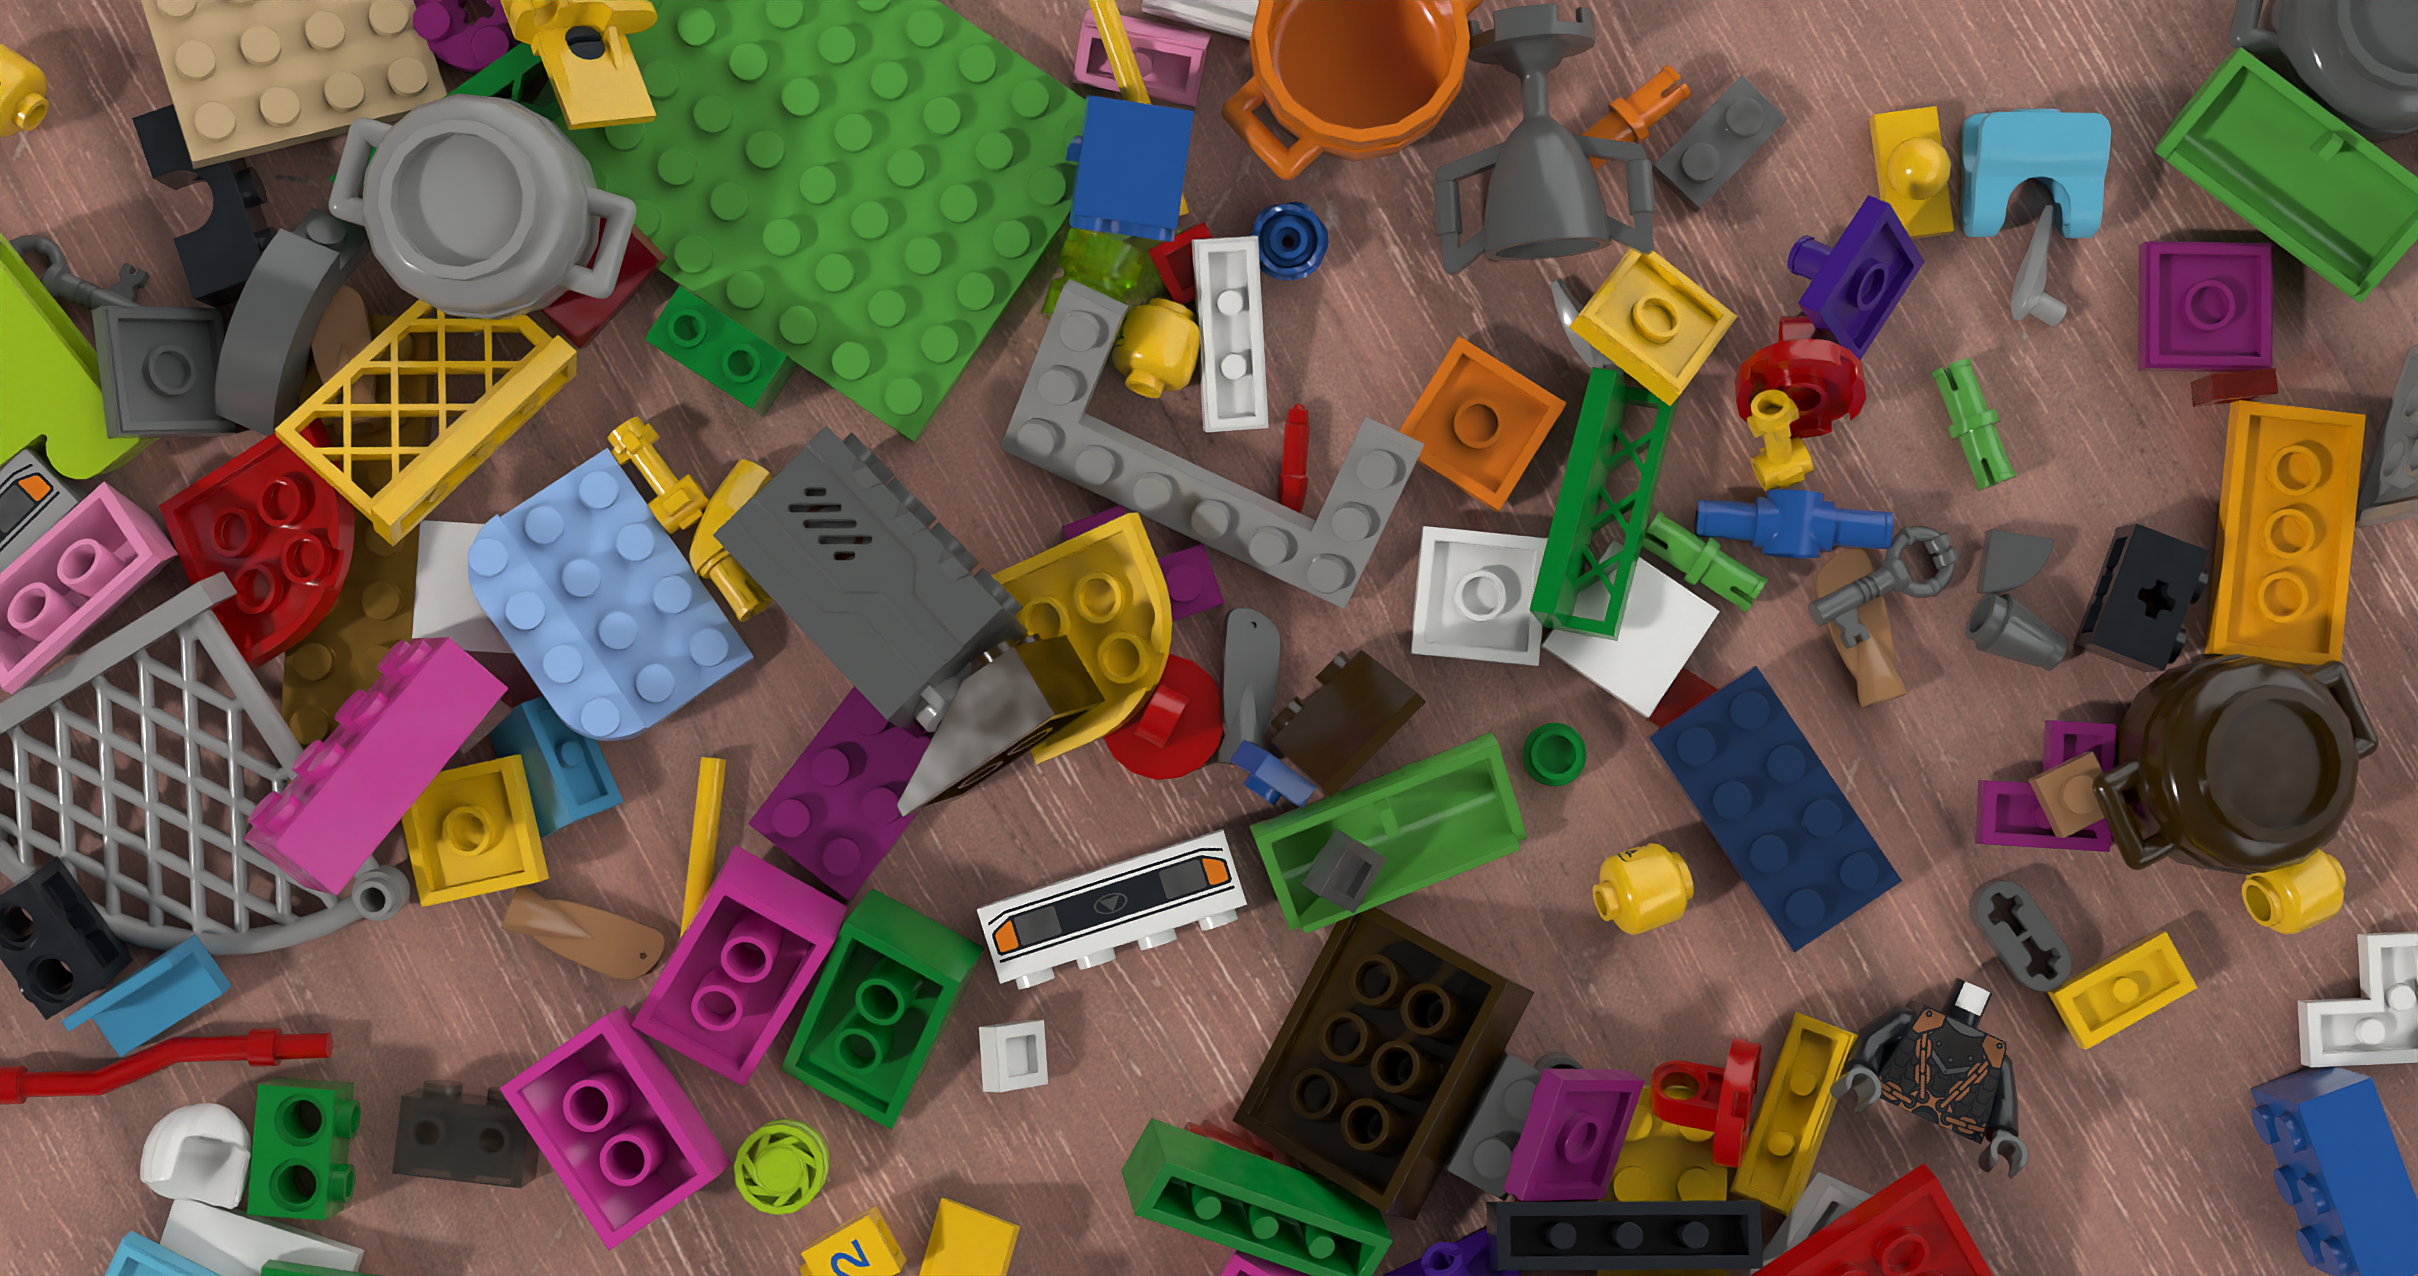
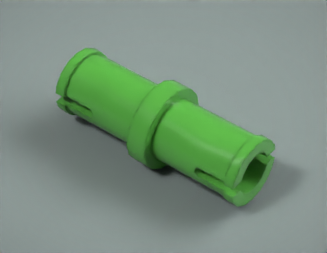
M1966 358L1949 364L1950 368L1945 369V367H1941L1933 371L1931 375L1937 383L1953 425L1948 427L1952 440L1959 439L1976 481L1977 491H1981L1998 485V482H2005L2015 478L2017 475L2015 470L2012 469L1995 424L2000 422L1996 409H1988L1972 369L1971 359Z
M1660 510L1645 531L1641 548L1644 547L1685 573L1686 575L1683 580L1692 586H1695L1697 582L1703 584L1738 606L1744 613L1752 606L1753 599L1756 600L1768 580L1764 575L1757 574L1719 550L1721 543L1710 537L1706 542L1666 517Z

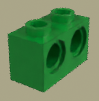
M680 285L644 338L657 349L763 418L798 366L788 355Z
M277 1077L258 1084L247 1215L326 1220L344 1210V1203H349L353 1196L356 1177L354 1165L348 1164L349 1140L356 1137L361 1118L360 1102L353 1100V1082ZM304 1100L314 1103L321 1112L322 1123L318 1132L308 1130L300 1121L299 1109ZM297 1165L307 1167L314 1174L316 1190L313 1196L305 1195L297 1189L294 1183V1171Z

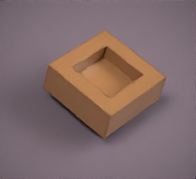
M2083 752L2028 779L2056 837L2065 838L2104 819V815L2092 790L2093 780L2103 773L2093 752Z

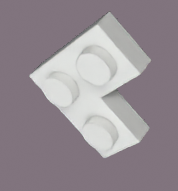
M2418 931L2357 934L2361 998L2298 1001L2301 1065L2329 1067L2418 1062Z

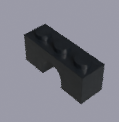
M173 104L132 118L153 179L174 190L195 183L206 182L212 191L213 209L206 223L196 231L174 238L193 298L214 308L238 301L255 265L277 234V230L273 226H267L260 206L267 203V195L257 171L253 167L247 168L244 157L194 169Z

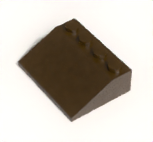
M1376 907L1336 922L1232 1121L1384 1213L1416 1220L1534 992Z

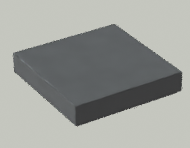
M101 306L92 310L108 439L227 437L238 433L237 423L215 414L216 376L226 335L222 308Z

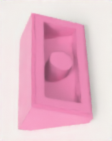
M1089 9L1081 25L1073 82L1120 92L1091 9ZM1120 15L1149 98L1196 107L1211 35L1203 31Z

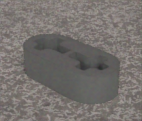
M1990 880L1981 884L1973 892L1969 902V915L1973 924L2009 975L2018 984L2037 991H2050L2059 987L2068 978L2070 973L2071 955L2067 946L2031 895L2021 885L2005 880ZM1994 894L2006 899L2013 897L2015 904L2008 911L2019 927L2014 932L2004 921L1997 919L1989 920L1988 914L1994 909L1990 898ZM2025 939L2035 949L2042 951L2050 950L2052 955L2045 961L2049 972L2045 976L2033 971L2026 972L2025 967L2030 964L2032 959L2021 943Z

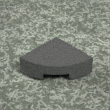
M1992 529L1986 531L1977 593L2005 592L2018 588L2030 581L2047 562L2053 548L2054 539Z

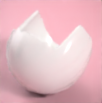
M198 1103L196 1105L180 1107L171 1111L156 1123L148 1135L141 1158L140 1179L154 1192L170 1199L198 1200L213 1206L233 1209L239 1205L250 1176L252 1159L251 1136L243 1121L224 1106L214 1103Z

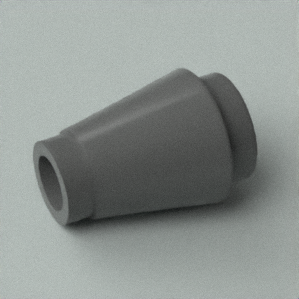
M1987 593L1973 608L1966 625V637L1975 641L1977 650L2041 667L2047 671L2053 670L2060 663L2068 645V640L2065 636L2057 633L2054 628L2010 594L1998 596L1994 593Z

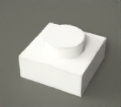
M1027 1019L979 1027L983 1092H1005L1048 1084L1044 1020Z

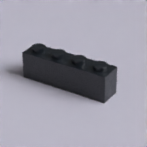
M1760 1201L1486 1202L1488 1268L1494 1270L1763 1269Z

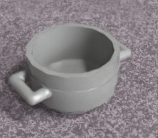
M454 94L419 105L394 126L365 117L354 120L348 132L328 205L333 216L365 226L374 256L401 289L446 314L493 320L511 319L546 308L567 290L597 299L608 298L615 289L637 210L634 202L629 198L597 189L589 161L556 123L511 99L467 94ZM375 147L377 149L368 165L372 148ZM364 179L363 198H359V193ZM600 217L607 219L593 269H589L586 266L598 245Z

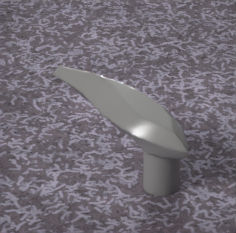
M2046 205L2016 276L2011 297V312L2014 320L2024 319L2029 313L2046 324L2055 327L2065 316L2067 305L2043 292L2047 279V254L2052 235L2054 211L2053 205Z
M1561 278L1551 284L1555 306L1561 324L1573 348L1589 367L1618 371L1622 380L1625 381V371L1569 328L1584 307L1573 297Z

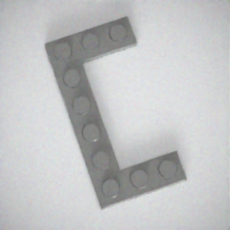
M1069 279L1061 291L1000 449L1345 609L1418 460L1424 443L1365 416L1317 520H1313L1086 414L1085 412L1129 306Z

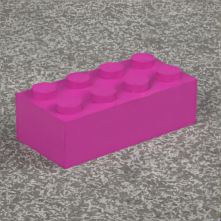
M449 637L412 638L409 643L405 640L396 643L379 662L377 669L383 674L368 692L365 693L362 689L356 691L338 710L335 720L340 725L324 743L320 740L311 743L294 762L292 770L297 774L296 777L281 794L276 791L269 793L250 814L248 822L253 827L243 839L303 887L337 896L508 689L507 686Z

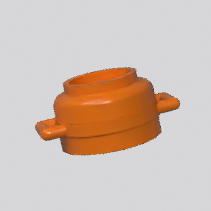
M1259 0L1249 45L1254 76L1224 103L1221 110L1222 117L1269 168L1283 180L1296 178L1320 154L1352 162L1395 155L1429 134L1458 96L1470 49L1467 16L1484 0ZM1263 102L1280 129L1297 140L1289 149L1253 113Z

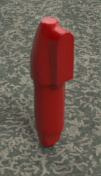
M1300 403L1295 404L1288 412L1284 428L1281 474L1278 475L1279 504L1298 513H1301L1307 495L1308 477L1306 476L1310 432L1308 410H1305V407Z

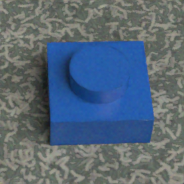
M1245 739L1230 759L1232 763L1249 774L1243 785L1273 806H1275L1280 797H1283L1298 807L1303 808L1316 789L1315 785L1275 756Z

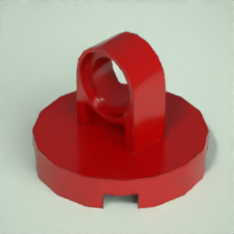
M1781 316L1778 342L1762 348L1751 355L1741 364L1735 378L1736 404L1739 416L1745 422H1747L1748 417L1752 416V400L1763 391L1779 390L1784 392L1789 399L1793 400L1798 408L1799 418L1789 425L1790 439L1795 437L1800 439L1817 437L1832 432V421L1843 417L1847 413L1850 414V420H1853L1860 414L1867 399L1862 362L1850 349L1828 340L1816 339L1815 327L1807 316Z
M1169 653L1163 674L1149 700L1126 724L1103 737L1112 756L1132 773L1154 780L1181 778L1202 767L1219 747L1224 730L1221 720L1220 691L1212 676L1193 660Z
M1735 1037L1731 1044L1726 1068L1673 1060L1656 1067L1651 1075L1650 1108L1658 1118L1675 1125L1715 1132L1712 1157L1713 1166L1723 1168L1728 1166L1738 1169L1742 1167L1752 1123L1750 1115L1754 1094H1757L1762 1045L1748 1042V1039ZM1674 1085L1690 1088L1696 1095L1688 1099H1674L1666 1095L1662 1090Z

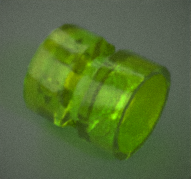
M1069 228L1058 259V264L1064 270L1063 277L1051 280L1040 312L1041 315L1048 320L1051 319L1061 291L1069 279L1128 305L1123 298L1124 292L1136 290L1147 257L1146 254L1140 249L1115 238L1085 229ZM1128 307V309H1127V312H1126L1125 317H1124V319H1123V322H1122V324H1121V326H1120V329H1119V331H1118V334H1117V336H1116L1115 341H1117L1118 338H1119V335H1120L1121 330H1122V327H1123V325H1124L1126 316H1127L1128 311H1129V307Z

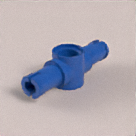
M1788 489L1767 490L1766 497L1756 496L1754 503L1698 499L1696 506V536L1752 541V547L1762 548V554L1766 556L1814 559L1820 558V551L1830 552L1832 546L1889 549L1892 542V512L1835 508V502L1824 501V494L1820 492Z

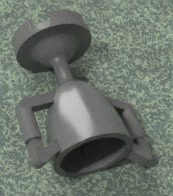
M1556 4L1507 8L1493 11L1494 29L1485 32L1480 29L1478 21H1468L1470 34L1468 58L1482 64L1501 65L1506 71L1516 74L1520 78L1524 115L1521 123L1510 133L1505 142L1453 161L1437 169L1436 183L1433 184L1437 236H1441L1443 267L1446 273L1452 276L1459 274L1483 254L1489 259L1514 261L1559 258L1603 249L1611 244V239L1642 255L1651 254L1654 250L1651 214L1655 213L1652 164L1651 160L1647 159L1644 147L1636 143L1572 134L1567 128L1553 119L1549 112L1547 74L1549 71L1557 68L1563 58L1586 52L1594 47L1593 12L1589 8L1579 7L1576 9V22L1558 21ZM1588 157L1626 162L1629 215L1634 216L1635 229L1607 215L1606 205L1593 166ZM1493 168L1484 215V228L1460 247L1459 235L1463 232L1458 181Z

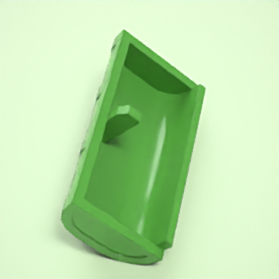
M2242 47L2232 51L2215 68L2169 124L2155 146L2154 152L2164 158L2169 164L2359 304L2364 301L2418 239V177Z
M1487 732L1475 737L1471 741L1417 762L1413 761L1400 766L1399 769L1342 791L1339 790L1332 797L1325 796L1322 799L1304 805L1303 808L1299 807L1268 820H1262L1249 825L1290 931L1301 927L1305 934L1520 850L1519 841L1528 838L1499 744L1492 732ZM1335 829L1367 845L1387 858V861L1354 914L1317 895L1302 884L1311 870L1318 852L1327 844Z

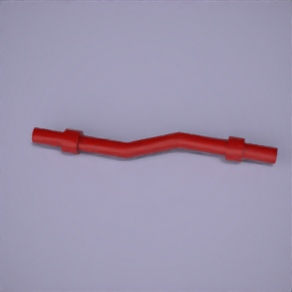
M253 1028L249 1031L248 1035L171 1037L98 1070L28 1072L24 1065L0 1066V1105L23 1104L29 1097L100 1096L180 1062L248 1061L251 1067L279 1066L282 1060L330 1058L333 1050L331 1033L282 1034L279 1028Z

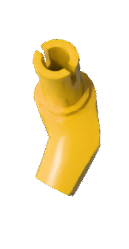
M742 459L736 464L710 499L695 532L689 552L691 566L696 575L713 580L737 614L736 617L740 622L751 618L750 611L755 617L774 601L713 536L750 498L754 497L772 480L769 471L746 459Z

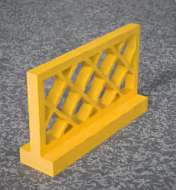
M419 299L275 428V433L284 444L371 520L374 530L394 547L576 376L577 351L559 335L553 339L526 314L500 320L445 319V313L437 309V319H425L436 308ZM410 332H438V361H399V342ZM445 332L484 333L485 361H446ZM492 333H520L535 346L520 361H492ZM391 350V361H379ZM492 374H505V375L493 386V375H492ZM363 375H391V404H352V385ZM399 375H438L439 404H399ZM446 375H485L486 393L474 404H446ZM343 394V404H332ZM391 417L392 447H352V418ZM399 417H439V437L428 447H400ZM447 417H459L447 428ZM315 418H343L344 447L314 448L299 433ZM392 460V480L371 498L352 481V461ZM400 460H413L400 472ZM330 461H344V473Z

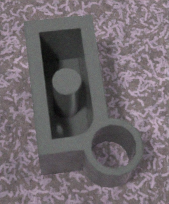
M1504 1050L1444 1164L1447 1171L1506 1201L1509 1194L1503 1190L1511 1166L1512 1152L1519 1143L1531 1108L1532 1094L1540 1081L1543 1069H1550L1557 1064H1568L1573 1069H1584L1583 1066L1569 1054L1562 1052L1547 1053L1540 1057L1535 1065L1519 1056Z

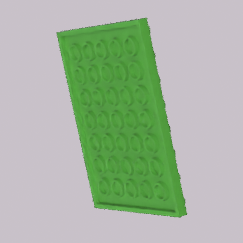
M648 0L652 2L658 15L657 22L645 31L625 35L655 110L656 117L654 121L576 130L568 129L563 114L552 122L556 123L567 134L589 161L596 185L600 190L629 198L634 202L637 209L634 224L667 257V260L658 268L660 272L788 355L799 366L916 444L1070 218L1077 162L1067 161L1066 152L1068 145L1075 135L1081 136L1086 100L938 0ZM549 79L532 104L546 106L556 99Z

